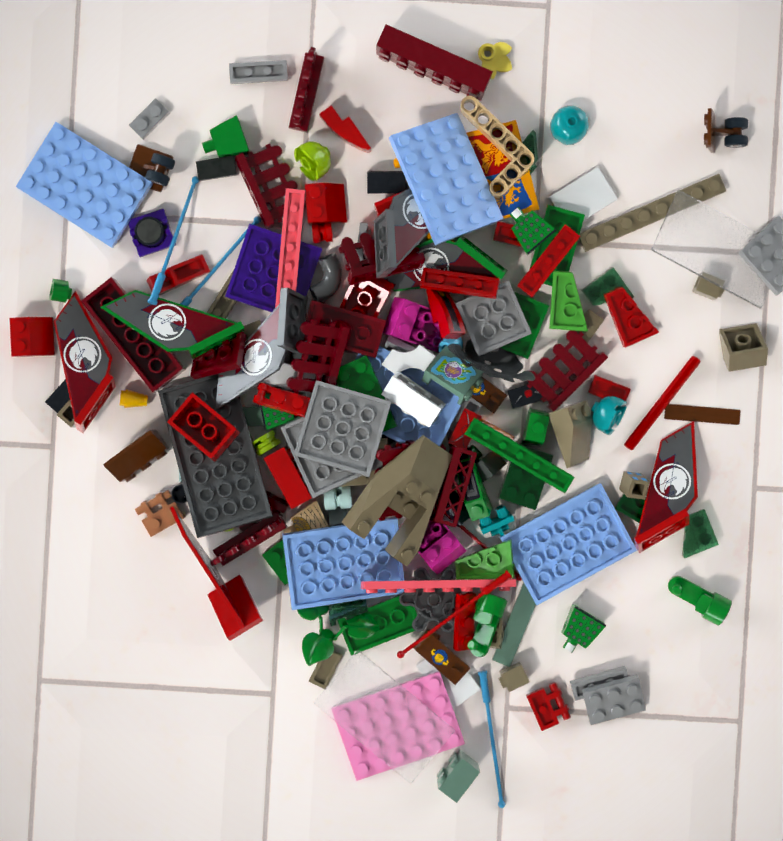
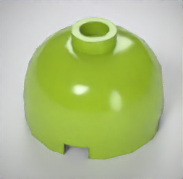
M309 141L295 148L296 162L300 160L303 166L300 167V170L308 179L317 181L328 173L331 165V154L327 147H323L320 143Z

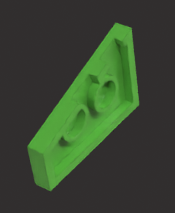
M553 271L549 329L588 331L573 272Z
M507 540L456 559V580L496 579L505 570H508L512 578H514L512 540Z

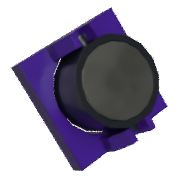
M164 209L130 220L128 224L130 235L133 238L132 241L140 258L170 248L173 234Z

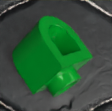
M53 279L49 299L66 303L67 299H71L72 288H69L68 281Z

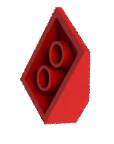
M383 278L350 285L340 308L379 318L395 285Z

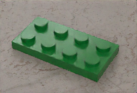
M547 205L544 220L555 228L556 232L535 249L530 268L565 224L580 235L585 215ZM578 240L554 271L570 270ZM553 272L543 284L552 286Z
M367 355L340 367L336 380L338 387L386 400L381 395L383 390ZM391 409L389 410L383 432L398 426Z
M400 595L360 610L370 615L379 625L380 629L376 634L365 639H354L348 635V629H345L342 634L350 655H355L415 631L412 627V622L417 616L416 609L413 606L401 605L399 602ZM348 615L337 619L340 629L344 625H348L346 622Z

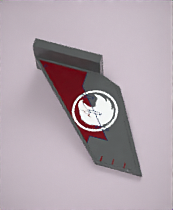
M410 188L394 196L390 208L386 209L373 221L376 278H385L394 271L402 260L429 233Z
M288 287L281 288L280 304L245 342L241 368L218 374L217 411L279 371L287 351L302 354L296 349V343L304 340L305 336L300 330V326L306 320V296Z

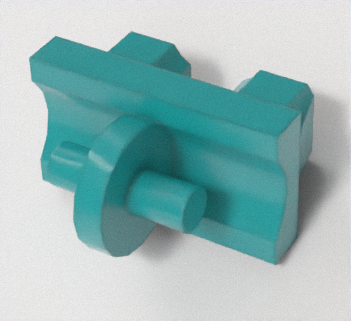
M504 504L495 508L498 516L492 519L490 516L479 519L480 524L478 525L483 535L490 532L492 537L497 534L502 537L504 536L503 532L510 529L508 524L515 521V519Z

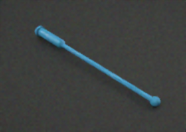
M197 176L192 177V185L161 273H158L150 299L147 301L149 304L157 305L158 303L157 300L166 277L165 271L194 188L199 182Z
M259 216L254 217L252 225L259 224L261 218ZM247 230L234 243V245L215 265V267L209 272V274L202 280V282L196 287V289L190 294V296H186L184 298V300L180 303L181 305L187 307L189 306V304L192 302V298L196 295V293L202 288V286L208 281V279L215 273V271L221 266V264L227 259V257L245 238Z
M487 670L479 671L478 675L480 677L483 703L486 705L499 795L498 806L504 808L506 804L502 796L489 706L491 700L487 679L488 673Z

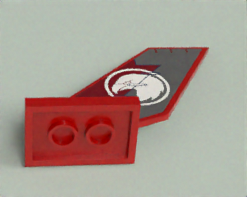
M75 291L54 320V326L76 429L84 434L116 386L114 377L109 374L112 356Z
M694 421L663 438L660 442L637 535L634 538L635 547L639 553L690 525L687 511L698 498Z
M172 506L170 510L183 538L216 588L207 595L227 639L231 641L262 622L263 619L243 577L238 575L225 583L216 566H211V559Z

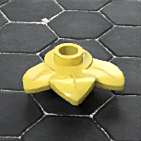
M498 42L494 45L486 43L479 48L478 57L482 61L481 66L493 71L491 79L495 78L497 71L508 72L512 70L511 61L506 56L512 47L505 42ZM490 51L491 56L486 57L484 52Z

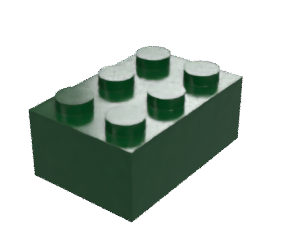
M522 445L550 463L552 462L554 455ZM509 461L498 498L536 510L545 482Z

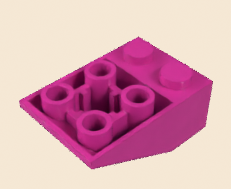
M394 297L383 333L417 346L421 344L428 350L440 353L438 352L439 343L443 339H441L439 324L433 323L430 308L404 298Z
M430 520L418 553L438 575L463 555L466 549L445 524Z

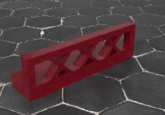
M450 446L451 461L430 520L456 528L477 453ZM461 453L471 455L469 463L465 466H462L460 462ZM462 471L465 477L464 482L457 485L454 480L455 474ZM457 490L459 500L452 504L449 499L450 493ZM449 509H452L454 513L452 522L443 520L444 513Z

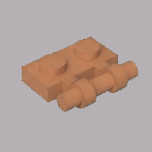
M169 490L156 494L155 498L148 502L144 501L141 503V506L135 508L138 515L144 512L147 514L148 517L141 521L150 537L176 523L170 510L172 506L182 519L185 518L176 502L168 504L166 501L172 497ZM161 504L162 509L154 513L151 508Z

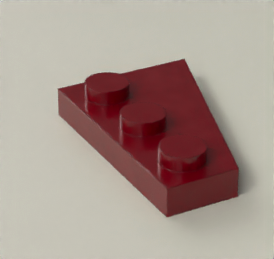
M240 332L236 334L237 338L232 341L226 340L222 342V346L218 349H210L193 359L190 376L194 379H199L241 368L246 334Z

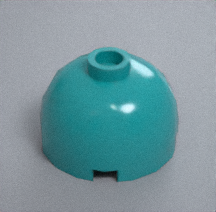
M565 106L558 109L550 122V131L553 138L564 145H574L580 142L586 136L589 128L586 113L576 106Z
M607 396L601 399L600 402L596 401L591 409L594 412L592 418L596 428L607 435H611L615 431L612 427L619 425L627 408L625 404L627 402L615 396Z

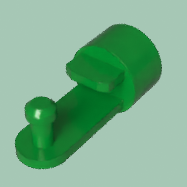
M674 576L668 582L669 591L694 605L695 611L701 613L702 618L717 626L723 623L730 611L731 600L717 592L712 594L681 576Z
M489 593L477 600L473 619L478 622L473 639L469 640L467 644L474 656L484 657L488 653L499 619L502 618L508 602L505 598Z

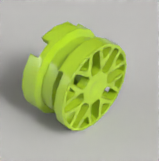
M274 430L252 442L258 456L281 443L275 437Z

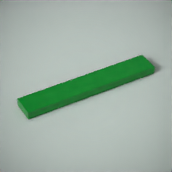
M473 418L465 432L466 436L563 493H566L575 478L476 418Z

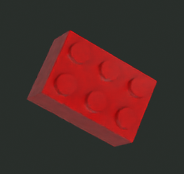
M193 392L167 421L168 424L214 462L240 433L232 424Z
M285 446L264 457L291 510L312 499L290 448L288 449Z

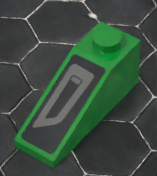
M470 457L460 460L462 466L469 463ZM475 462L464 498L471 521L489 517L493 509ZM461 471L457 473L459 484L463 483L465 478Z

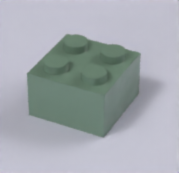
M461 750L451 755L448 760V766L446 768L443 767L436 776L438 777V789L456 803L480 773L478 763Z

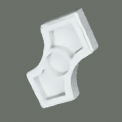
M419 344L414 350L408 352L392 349L381 365L394 374L409 368L425 371L436 355Z

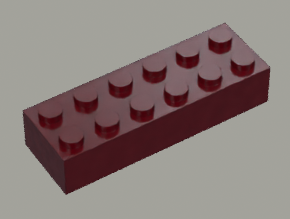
M385 24L376 44V55L379 56L380 60L384 62L392 61L400 69L407 70L408 68L414 71V74L418 77L424 78L426 76L432 79L431 82L441 86L444 84L454 93L459 94V92H462L466 96H473L480 101L484 96L493 71L387 24Z
M110 277L82 299L81 302L153 393H157L185 371L186 368L173 352L165 351L100 308L127 294L117 280Z

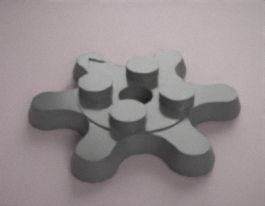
M419 567L414 571V577L416 580H455L456 572L451 568H447L443 571L441 577L433 579L424 567ZM423 588L416 589V592L401 593L399 602L403 606H413L416 609L417 616L412 622V627L415 631L421 632L424 631L429 622L436 621L441 623L451 615V611L455 608L456 593L442 592V588H435V592H423ZM433 594L437 595L439 599L438 603L436 605H431L429 602V596ZM452 619L441 627L442 631L446 633L453 631L454 622Z

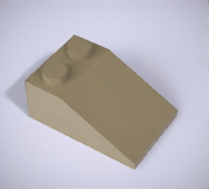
M581 401L548 413L566 468L588 460L592 416L591 408L587 401Z

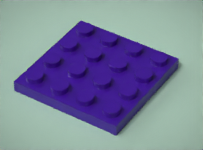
M249 224L225 297L271 313L273 312L276 304L282 234ZM301 241L296 292L307 297L322 248Z

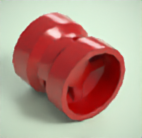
M325 223L322 226L312 224L314 243H320L321 241L333 242L331 223Z

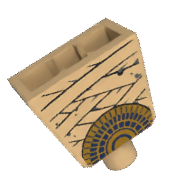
M317 500L291 516L290 519L293 525L285 528L283 531L284 533L329 526Z

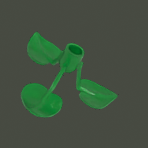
M329 605L297 609L298 614L303 619L311 621L317 617L319 618V634L315 632L308 633L302 641V653L308 666L330 658L334 652L333 640H337L338 636L345 629H348L350 637L365 639L376 634L380 629L379 625L367 613L356 611L348 615L346 619L348 625H344L334 635L330 629H323V618L321 615L328 613Z

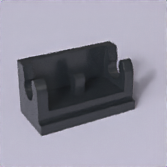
M367 171V194L400 193L406 190V178L403 171Z

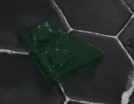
M614 267L608 269L581 290L593 306L606 303L603 294L618 287H623L631 298H634Z
M705 509L689 514L690 525L684 527L682 550L684 559L719 545Z
M367 599L330 604V626L337 625L336 620L343 617L349 620L356 615L368 612Z

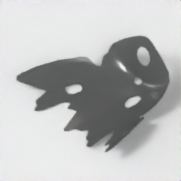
M471 339L467 340L465 352L458 344L448 345V349L466 367L473 366L483 371L489 377L502 378L509 382H515L513 378L521 381L535 380L534 374L530 371L519 373L524 366L513 353L499 348L496 352H488L478 357ZM485 360L491 362V364H486Z

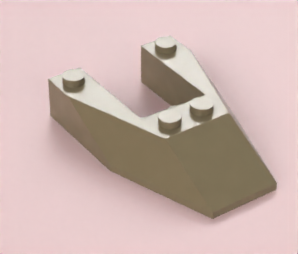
M422 435L375 473L342 523L349 530L365 539L387 506L404 516L406 520L389 542L385 551L408 567L420 549L452 455Z

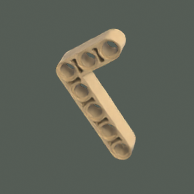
M466 96L461 101L460 106L463 116L511 161L490 184V193L494 198L498 199L503 197L532 167L535 158L533 153L475 97ZM465 103H472L474 109L471 111L464 108ZM485 116L488 118V123L481 124L478 118ZM498 129L502 132V136L496 138L492 135V131ZM506 144H515L516 150H507ZM522 156H527L530 159L528 165H523L520 162ZM513 170L516 172L517 177L510 179L507 177L506 172ZM493 185H502L503 191L496 193L493 190Z

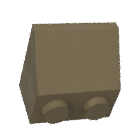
M757 323L719 329L723 359L729 372L767 365L768 348Z

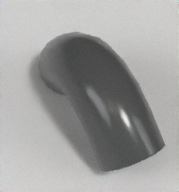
M335 252L327 254L318 260L323 270V277L317 284L309 287L315 301L324 302L336 293L341 284L342 269Z

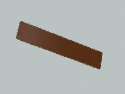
M668 404L665 408L664 419L739 425L741 411L736 409Z

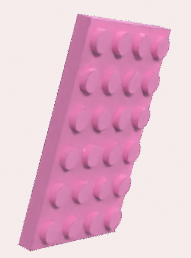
M439 671L331 708L356 781L465 744Z

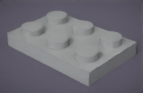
M638 675L582 689L591 725L646 711Z

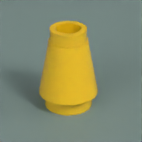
M128 389L126 391L121 390L120 406H124V408L147 406L148 395Z

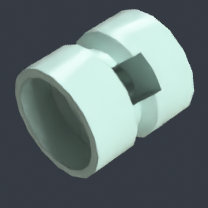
M351 486L337 487L323 494L325 510H335L337 506H340L341 509L352 508Z

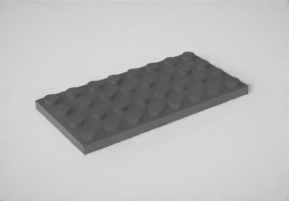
M218 374L158 391L166 423L193 392L240 432L216 462H214L167 423L198 539L273 517L240 396L220 410H216Z

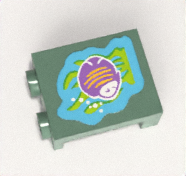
M445 346L426 368L422 381L427 385L432 380L458 396L459 400L457 403L461 405L465 400L468 402L474 393L473 390L475 388L478 389L482 385L484 372L473 366L466 367Z

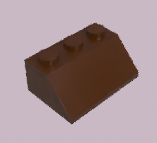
M156 429L149 430L103 465L119 482L126 481L128 483L136 477L135 473L140 469L145 471L152 465L150 463L155 458L160 460L167 455L166 450L169 449V446Z

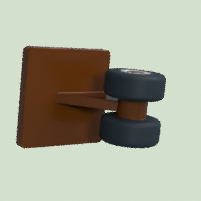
M708 108V114H704V125L707 129V133H704V145H706L710 153H715V136H726L724 138V145L726 147L739 148L748 145V137L742 135V130L748 128L747 118H727L725 120V129L715 128V113L712 108Z
M137 144L129 168L153 182L151 190L161 193L163 187L169 183L168 173L169 170L174 168L175 160L169 154Z

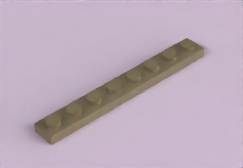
M720 174L714 175L580 233L579 240L584 251L587 252L726 192V188Z

